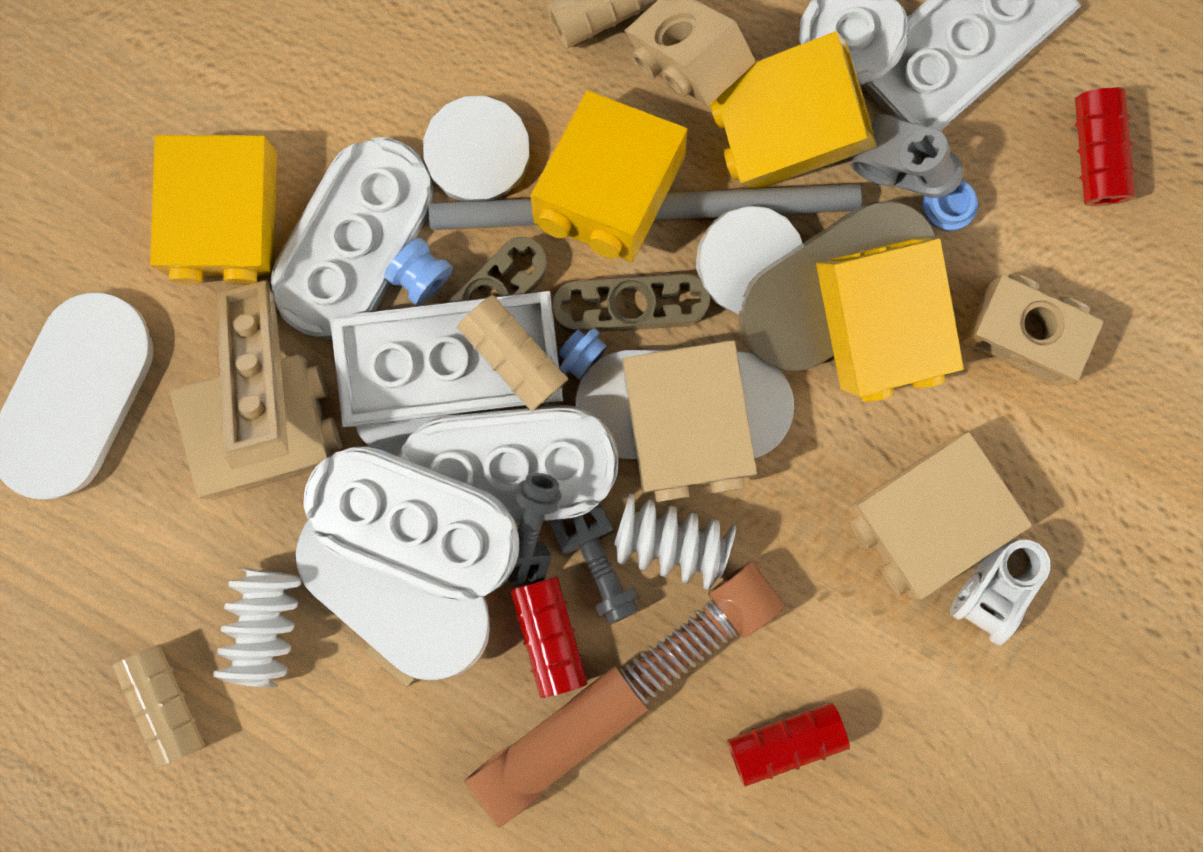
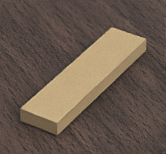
M267 279L216 293L224 458L231 469L289 454L276 302L272 286Z

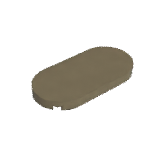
M868 203L851 211L760 271L748 284L743 295L745 298L742 303V311H739V328L746 346L762 361L787 371L807 370L820 365L834 356L816 262L915 237L936 238L929 222L917 210L902 203Z

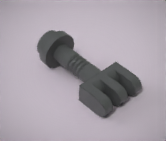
M531 473L527 475L526 479L520 482L517 488L515 499L523 508V512L518 526V558L512 573L508 577L511 584L524 583L526 578L530 582L544 580L552 557L544 543L537 542L545 514H551L558 510L562 494L559 490L558 481L544 473Z
M600 503L590 511L596 522L586 525L582 515L571 518L577 531L567 535L566 527L561 519L548 520L565 556L580 549L586 563L589 564L588 568L591 569L593 578L596 579V585L604 599L603 602L595 606L599 617L605 616L609 625L639 611L635 602L639 599L635 588L623 590L599 540L614 533Z

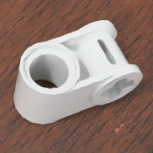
M1012 539L983 559L973 576L958 592L950 608V615L957 620L963 617L990 634L989 640L992 643L1001 646L1014 634L1024 617L1027 607L1049 575L1050 558L1047 551L1040 544L1031 540ZM1021 548L1027 555L1028 567L1021 576L1013 578L1007 569V560L1014 550ZM980 604H983L984 606L992 610L995 613V615L993 616L992 614L981 608Z

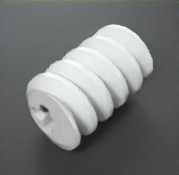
M629 494L614 543L617 546V562L625 564L635 551L638 552L639 569L645 571L654 558H658L660 561V576L667 577L674 566L678 564L681 565L683 583L688 584L695 573L701 571L703 589L709 590L724 572L734 542L736 526L732 525L724 537L721 538L719 520L711 519L704 529L699 531L698 514L690 512L681 525H678L676 507L669 506L660 518H656L655 501L648 499L639 512H636L634 495Z
M239 568L246 572V577L228 581L227 587L243 594L242 600L225 603L224 605L225 610L239 616V621L222 625L220 632L234 638L235 644L217 648V654L232 661L231 667L215 670L213 677L244 686L277 687L279 685L270 680L285 676L288 668L285 664L273 659V657L285 655L291 651L290 643L277 637V635L291 632L295 626L292 620L280 615V612L293 610L298 607L297 599L284 593V590L300 586L302 580L299 576L289 573Z

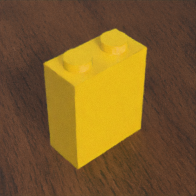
M837 31L755 62L710 104L717 126L720 129L725 128L730 148L724 150V156L730 175L734 180L739 179L741 184L751 189L763 188L878 147L848 43Z
M586 90L530 195L533 223L553 237H570L589 245L594 252L603 257L611 259L620 257L633 263L685 159L688 128Z
M154 135L150 266L169 276L170 282L177 284L203 283V276H223V282L248 285L257 283V276H271L275 254L277 150L265 136Z
M915 237L816 262L841 390L861 397V401L864 402L879 401L892 397L894 395L893 388L911 383L913 388L936 386L946 381L945 374L964 370L941 238Z

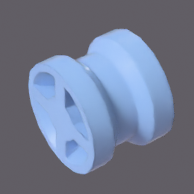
M419 237L408 243L395 256L386 269L384 277L393 286H403L408 291V299L419 307L428 302L442 288L452 274L453 266L445 259H436L430 254V246Z

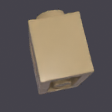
M657 0L625 30L636 49L632 53V58L646 76L651 79L659 76L665 80L678 96L684 98L688 94L706 106H709L756 62L737 22L697 0Z
M1009 274L1008 277L1001 275L987 285L962 343L1058 387L1079 381L1105 321L1089 314V306L1069 297L1055 299L1040 292V285L1028 277L1018 274ZM1027 314L1034 315L1041 321L1044 329L1041 340L1034 339L1027 333L1024 326Z

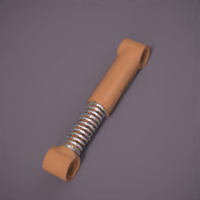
M753 561L747 562L717 584L708 593L711 600H709V603L704 604L703 612L696 610V618L688 616L689 623L687 625L684 622H680L681 629L679 631L673 628V635L671 637L665 634L664 638L666 641L662 643L660 640H657V648L654 649L649 646V654L646 655L641 652L642 659L640 661L633 658L634 665L632 667L625 664L627 671L619 669L616 665L521 739L495 754L464 780V783L497 827L503 826L519 815L540 796L542 791L649 710L646 706L649 703L648 696L656 697L657 689L664 691L665 683L672 685L671 678L680 679L679 672L688 673V665L696 667L695 660L697 658L704 661L703 654L705 652L712 655L710 648L714 646L719 649L720 645L718 642L722 640L727 643L728 638H733V635L738 634L741 638H746L771 621L785 608L786 604Z

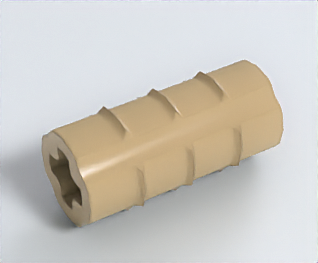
M553 0L546 4V9L559 40L567 49L583 40L592 39L594 35L610 27L615 28L618 23L634 15L639 16L640 12L650 8L657 0Z
M494 295L489 296L477 305L457 325L459 331L473 345V350H477L491 365L492 371L499 374L511 388V392L515 393L531 412L543 404L569 380L554 364L552 357L546 355L533 340V336H530L514 319V315L510 314Z
M160 644L112 665L122 687L120 693L125 694L133 712L132 718L136 719L145 739L143 744L148 746L157 768L165 766L205 746L195 724L196 718L192 717L184 699L185 693L181 692L174 677V668L170 667Z

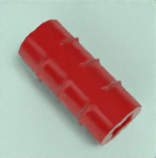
M1114 87L1099 88L1081 93L1075 97L1077 119L1075 126L1078 130L1079 149L1077 152L1080 154L1081 176L1079 178L1082 180L1084 204L1086 206H1105L1128 202L1136 198L1133 175L1136 170L1132 164L1131 146L1134 143L1130 141L1129 119L1131 116L1128 114L1126 90Z
M558 576L511 589L517 613L515 618L520 623L524 638L523 645L526 646L532 667L530 672L534 674L540 698L560 695L588 685L581 661L583 655L579 654L574 636L575 628L572 627L566 607L568 602L564 600Z
M831 702L808 711L803 710L802 713L783 720L778 719L777 722L758 729L752 728L750 732L727 739L731 756L744 787L768 778L772 780L776 775L793 769L799 770L801 766L818 760L825 761L826 757L850 749L848 735L834 703Z

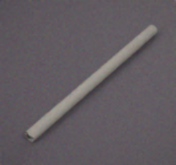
M860 184L668 192L654 220L715 218L724 212L743 206L770 208L780 215L849 212L862 205V191ZM531 199L429 203L431 230L537 225L533 223Z

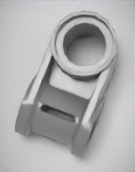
M886 114L876 115L871 123L878 147L855 155L850 163L852 169L857 174L873 183L882 186L898 187L931 198L947 196L953 192L961 183L964 174L962 163L955 154L950 152L949 141L942 131L936 128L908 123Z

